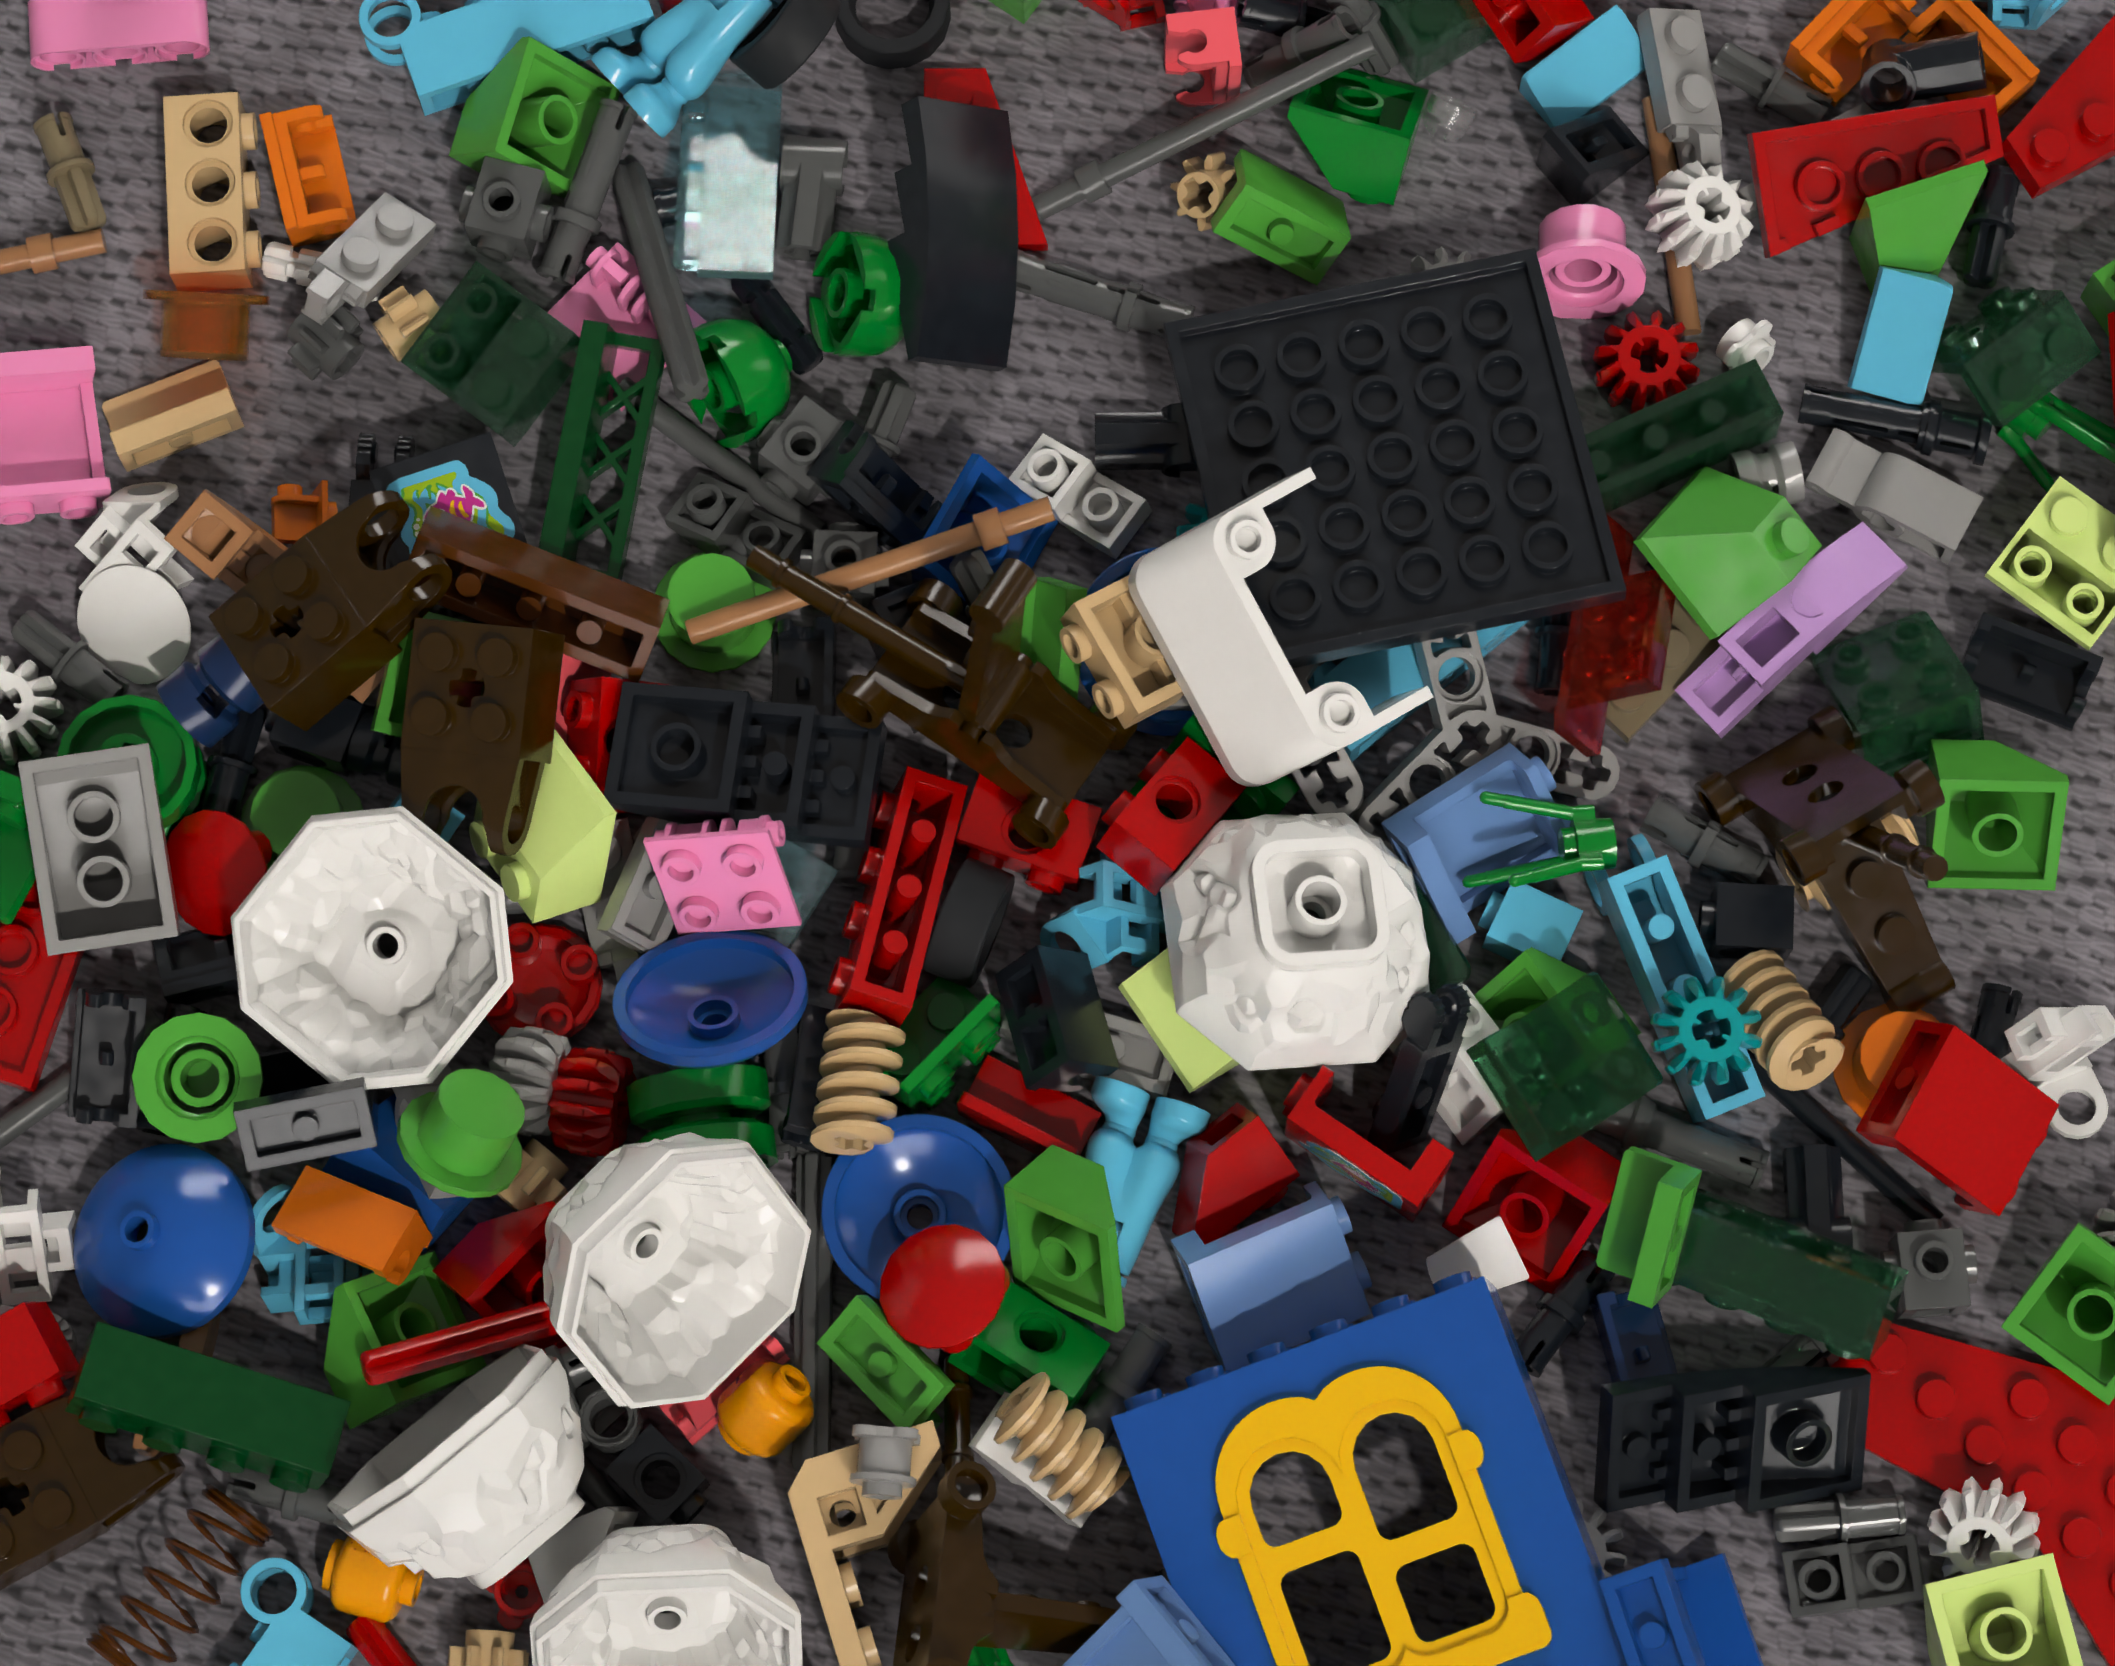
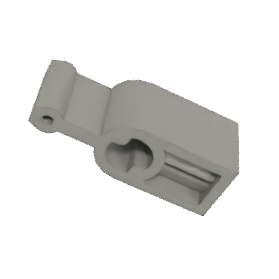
M1837 428L1833 429L1804 483L1805 487L1811 491L1825 495L1852 509L1861 521L1947 565L1984 498L1904 456L1890 452L1881 453L1856 440L1849 433Z

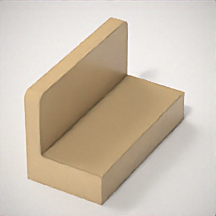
M217 360L203 363L109 399L102 404L104 415L111 430L109 433L117 455L127 472L244 427L221 365Z

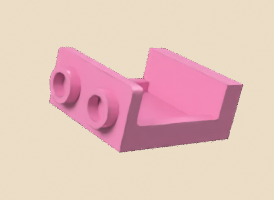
M93 346L0 353V524H22L33 520L36 514L60 513V516L65 519L88 518L96 515L98 508H103L102 501L110 496L112 491L109 477H105L93 389V378L96 370Z

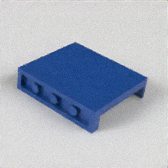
M1725 1553L1684 1567L1671 1568L1668 1558L1659 1559L1598 1581L1627 1666H1764Z

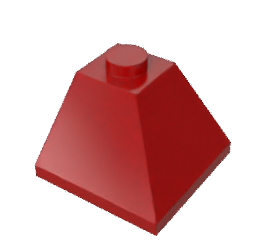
M1500 1129L1442 1224V1227L1460 1238L1493 1218L1500 1216L1529 1274L1527 1281L1544 1292L1552 1293L1610 1205L1621 1161L1578 1134Z
M553 1201L545 1202L478 1223L432 1271L480 1319L544 1301L543 1265L547 1242L545 1224L549 1213L556 1203ZM559 1334L524 1343L541 1348L544 1352L545 1348L552 1344H555L558 1348L567 1345Z

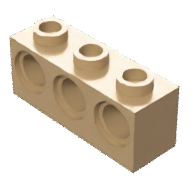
M238 92L163 97L169 274L178 293L253 288L252 268H262L263 257L260 231H250V209H259L261 205L257 171L248 172L247 150L258 149V129L255 113H246ZM221 125L227 128L223 137L218 141L212 143L198 141L199 134L209 126ZM221 183L229 186L227 194L218 201L206 202L200 199L204 189L212 184ZM225 242L232 245L228 255L219 261H206L202 259L206 248L214 243Z

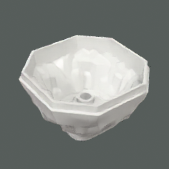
M403 806L311 815L231 916L240 1009L329 1083L364 1077L367 1090L433 1083L514 982L504 889ZM383 933L393 935L398 942V950L391 958L385 957L380 949L379 940Z
M1344 812L1301 814L1298 816L1264 814L1249 819L1221 820L1212 827L1160 888L1176 1013L1248 1071L1376 1062L1404 1029L1402 1017L1405 1009L1409 1008L1408 1002H1411V997L1425 991L1426 993L1430 992L1428 976L1430 951L1427 945L1422 908L1418 900L1412 868L1390 851L1381 837L1373 836L1365 831ZM1305 909L1315 911L1320 919L1311 916Z
M688 1132L663 1140L654 1138L650 1142L623 1145L607 1154L553 1207L548 1215L545 1224L547 1242L543 1265L544 1301L550 1309V1321L556 1332L618 1407L628 1406L633 1409L705 1400L795 1311L811 1229L807 1225V1219L752 1146L746 1141L704 1138Z
M521 1344L465 1379L362 1466L327 1505L337 1517L333 1523L388 1567L404 1564L414 1574L423 1569L434 1579L467 1577L473 1585L480 1589H485L502 1579L571 1521L585 1505V1502L576 1492L585 1466L580 1416L569 1389L566 1371L559 1359L546 1355L541 1348Z
M707 1524L625 1527L611 1532L602 1540L599 1546L591 1551L580 1563L575 1565L550 1592L549 1599L536 1611L530 1624L533 1666H803L801 1613L795 1601L775 1582L769 1565L739 1552L733 1546L727 1534L719 1528Z

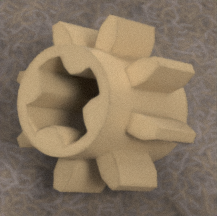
M1223 151L1208 154L1205 161L1199 156L1184 160L1182 163L1187 175L1181 181L1171 183L1170 188L1177 192V200L1180 206L1176 212L1177 215L1187 214L1192 218H1197L1198 231L1212 229L1210 219L1237 182L1235 167L1225 164L1226 156Z
M401 285L378 300L382 308L380 310L384 316L372 323V325L398 363L411 355L412 357L414 356L421 367L446 351L441 344L443 341L439 336L451 329V326L426 289L412 296Z
M532 1138L522 1149V1164L518 1174L507 1189L496 1195L516 1212L549 1201L557 1204L568 1193L567 1188L559 1181L569 1169L551 1151Z
M472 1629L466 1630L465 1647L449 1646L448 1666H528L529 1653H527V1650L514 1649L515 1633Z

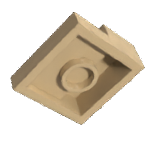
M1129 575L1074 602L1060 618L1064 628L1059 633L1062 647L1067 656L1076 664L1084 661L1097 683L1092 686V695L1100 712L1108 719L1117 716L1124 729L1177 703L1184 695L1130 595L1128 587Z

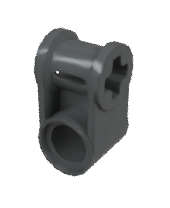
M555 1344L546 1347V1355L558 1358L566 1371L569 1389L580 1416L581 1431L589 1442L601 1452L612 1455L621 1454L635 1441L644 1429L640 1408L631 1409L628 1406H621L628 1412L629 1418L626 1428L615 1437H601L595 1430L596 1417L604 1408L616 1405V1403L568 1345L562 1348H558Z

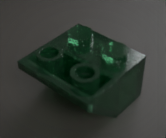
M476 260L401 362L515 447L574 370L580 338Z

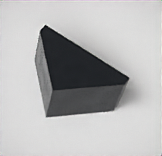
M1609 107L1550 128L1542 137L1536 166L1570 205L1585 204L1643 160L1650 152L1613 109Z

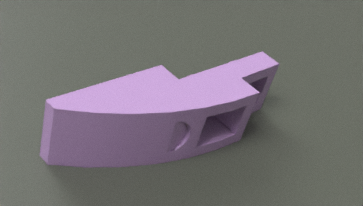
M1861 522L1809 560L1789 584L1739 620L1718 640L1720 647L1675 689V692L1722 739L1809 654L1813 652L1817 655L1890 586L1908 566L1864 522Z

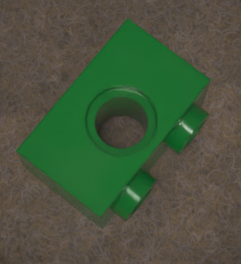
M1010 1281V1286L1005 1293L995 1319L973 1339L971 1345L966 1350L959 1353H951L947 1362L1000 1395H1003L1004 1392L1012 1393L1033 1375L1045 1372L1050 1377V1386L1047 1393L1058 1389L1063 1391L1068 1396V1405L1065 1410L1067 1411L1074 1408L1093 1380L1111 1343L1098 1336L1086 1323L1071 1319L1043 1302L1031 1289L1016 1285ZM1024 1344L1031 1345L1037 1348L1040 1352L1033 1351L1026 1347Z

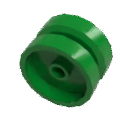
M131 694L102 699L77 715L62 735L57 756L149 743L167 843L170 833L182 819L196 813L199 809L208 783L206 759L193 737L172 716L167 707L159 701Z
M733 1064L708 1069L683 1068L654 1074L636 1080L626 1087L629 1115L632 1124L651 1131L635 1143L650 1142L654 1138L663 1140L675 1135L691 1132L704 1138L746 1141L752 1146L767 1168L778 1163L773 1125L754 1119L771 1106L766 1068L745 1064Z

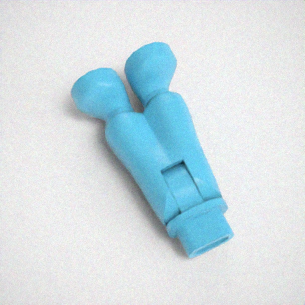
M683 0L646 27L641 34L640 44L642 51L638 55L630 56L617 49L603 47L591 57V60L623 94L624 99L661 138H664L674 129L679 119L682 105L688 101L698 99L708 89L730 55L766 19L773 8H777L783 0Z
M1096 1076L1090 1092L1092 1099L1103 1112L1105 1122L1103 1127L1092 1133L1088 1139L1084 1158L1104 1166L1116 1223L1121 1287L1125 1288L1127 1279L1123 1275L1129 1276L1152 1223L1180 1171V1159L1177 1154L1178 1145L1183 1140L1203 1133L1208 1127L1211 1114L1201 1108L1176 1099L1162 1096L1157 1097L1151 1112L1149 1130L1145 1142L1142 1146L1136 1147L1133 1143L1137 1127L1146 1112L1150 1094L1128 1083L1108 1077Z

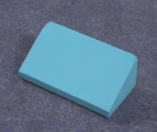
M1616 4L1528 70L1521 78L1519 92L1550 128L1586 116L1646 70L1640 38L1626 14Z
M1879 266L1847 386L1899 402L1921 405L1952 298L1953 286L1934 274Z

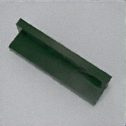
M590 320L583 321L538 547L575 562L579 542L601 528L611 543L612 548L607 571H596L621 581L665 365L659 339L617 333L608 323ZM617 349L650 354L646 376L626 391H623L613 376ZM611 385L618 396L607 403ZM642 393L638 412L631 400ZM625 405L636 421L634 437L614 452H611L600 435L603 420ZM599 446L606 457L595 464ZM630 454L627 472H625L619 461ZM613 467L624 483L622 498L600 514L588 497L591 481ZM587 508L590 514L592 515L593 519L585 525H583L585 510ZM618 515L615 533H613L607 522Z

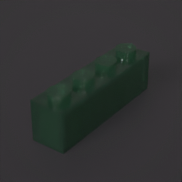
M1756 359L1585 435L1606 513L1689 477L1701 468L1711 467L1727 460V456L1731 452L1749 450L1776 438L1784 412Z
M1698 1187L1672 1286L1681 1285L1703 1294L1704 1299L1715 1307L1725 1310L1741 1309L1761 1317L1768 1327L1777 1332L1789 1335L1800 1333L1823 1342L1828 1351L1846 1359L1863 1358L1869 1361L1887 1340L1909 1271Z

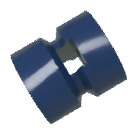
M219 633L198 650L199 663L197 665L185 661L157 685L158 693L172 716L194 739L209 748L214 746L240 723L238 716L240 710L252 714L264 703ZM209 684H211V685L215 688V690L219 693L218 696H217V695L214 693V691L208 686Z

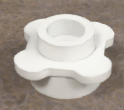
M1749 318L1742 319L1735 323L1721 338L1716 349V356L1729 367L1726 378L1731 383H1736L1745 374L1748 376L1758 374L1770 362L1774 354L1776 341L1770 337L1769 333L1773 325L1768 320H1761L1756 324Z

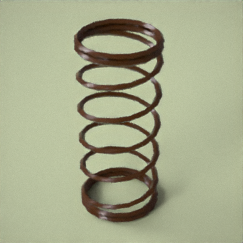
M206 1484V1489H202V1495L245 1526L256 1539L254 1540L204 1512L197 1509H186L187 1516L193 1525L224 1553L225 1558L235 1569L173 1537L164 1538L168 1550L187 1570L192 1571L213 1598L187 1586L151 1566H142L143 1575L164 1598L170 1600L180 1610L181 1615L191 1627L174 1620L129 1595H120L121 1604L143 1627L147 1628L158 1639L159 1644L169 1656L146 1646L107 1624H97L98 1631L103 1637L97 1633H90L91 1638H86L87 1644L114 1666L137 1665L127 1656L125 1650L110 1634L167 1663L177 1662L176 1654L170 1645L149 1627L147 1621L131 1604L171 1626L189 1634L199 1633L195 1620L171 1598L169 1592L153 1575L211 1605L221 1604V1599L211 1584L199 1576L174 1545L230 1575L243 1576L242 1567L237 1560L215 1541L214 1536L196 1517L257 1548L265 1547V1542H269V1537L274 1536L273 1531L213 1485Z

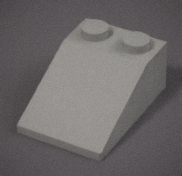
M149 743L18 762L47 955H58L179 936L181 930Z

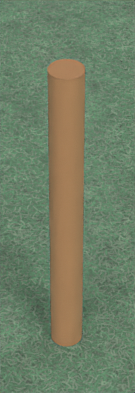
M1647 96L1642 99L1654 186L1655 191H1657L1658 181L1668 172L1676 171L1677 164L1673 142H1669L1666 133L1657 132L1651 96ZM1669 250L1664 253L1675 323L1682 322L1685 326L1683 336L1698 335L1702 331L1692 264L1677 268L1675 252Z

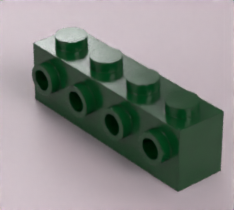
M97 1321L87 1338L65 1412L78 1415V1422L91 1430L102 1433H116L117 1429L120 1428L142 1435V1442L155 1450L179 1453L181 1448L206 1455V1463L219 1470L242 1473L245 1468L270 1475L269 1482L280 1489L305 1493L308 1488L318 1490L329 1477L351 1401Z

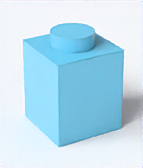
M1527 884L1517 887L1510 885L1505 896L1493 891L1478 923V926L1488 930L1482 948L1513 961L1525 950L1533 947L1561 961L1583 910Z

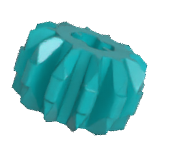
M1693 976L1685 979L1683 982L1685 998L1673 990H1668L1661 996L1664 1004L1674 1015L1656 1013L1650 1019L1651 1025L1668 1030V1037L1659 1038L1651 1043L1652 1050L1654 1052H1662L1669 1048L1674 1050L1676 1054L1666 1063L1664 1068L1670 1075L1677 1073L1687 1063H1690L1687 1079L1688 1084L1691 1086L1702 1084L1707 1068L1711 1079L1717 1086L1728 1083L1729 1071L1727 1064L1739 1072H1745L1751 1067L1748 1057L1739 1047L1757 1049L1762 1045L1761 1037L1744 1032V1026L1761 1020L1759 1010H1751L1740 1014L1737 1010L1748 995L1744 988L1734 990L1726 999H1723L1725 982L1721 976H1714L1710 979L1705 993L1697 977ZM1698 1014H1702L1706 1023L1717 1022L1720 1035L1711 1038V1041L1716 1044L1713 1049H1711L1706 1039L1696 1041L1693 1036L1692 1027L1701 1024V1021L1696 1018Z

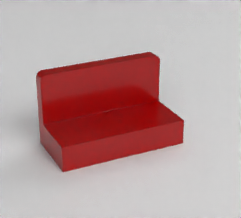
M987 1055L969 1091H963L957 1101L958 1115L1038 1156L1052 1144L1082 1156L1088 1139L1094 1133L1102 1118L1101 1112L1058 1090L1039 1088L1034 1091L1026 1089L1021 1071L990 1055Z

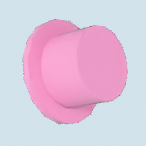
M1575 204L1553 211L1540 223L1538 232L1539 251L1536 253L1553 316L1575 319H1598L1612 316L1632 306L1643 294L1646 282V269L1640 257L1626 247V228L1618 214L1608 208L1594 204Z

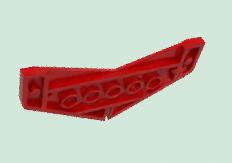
M1882 1322L1867 1328L1839 1357V1360L1831 1366L1865 1368L1871 1373L1865 1450L1943 1492L1951 1488L1962 1493L1965 1480H1968L1971 1476L1978 1482L1982 1490H1988L1991 1482L2000 1477L2003 1483L2001 1494L2006 1497L2024 1490L2026 1502L2022 1511L2036 1512L2040 1520L2038 1530L2034 1533L2041 1542L2040 1554L2053 1553L2064 1594L2108 1666H2115V1398L2108 1406L2056 1368L1893 1323Z

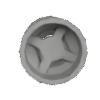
M1792 441L1771 444L1767 452L1763 454H1754L1748 449L1728 454V475L1782 495L1790 504L1804 501L1805 485L1803 471L1797 449Z

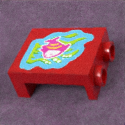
M1323 1065L1315 1078L1304 1072L1283 1102V1105L1286 1107L1282 1115L1287 1117L1285 1136L1413 1223L1448 1173L1454 1152L1432 1138L1415 1165L1409 1170L1320 1109L1332 1091L1334 1071Z

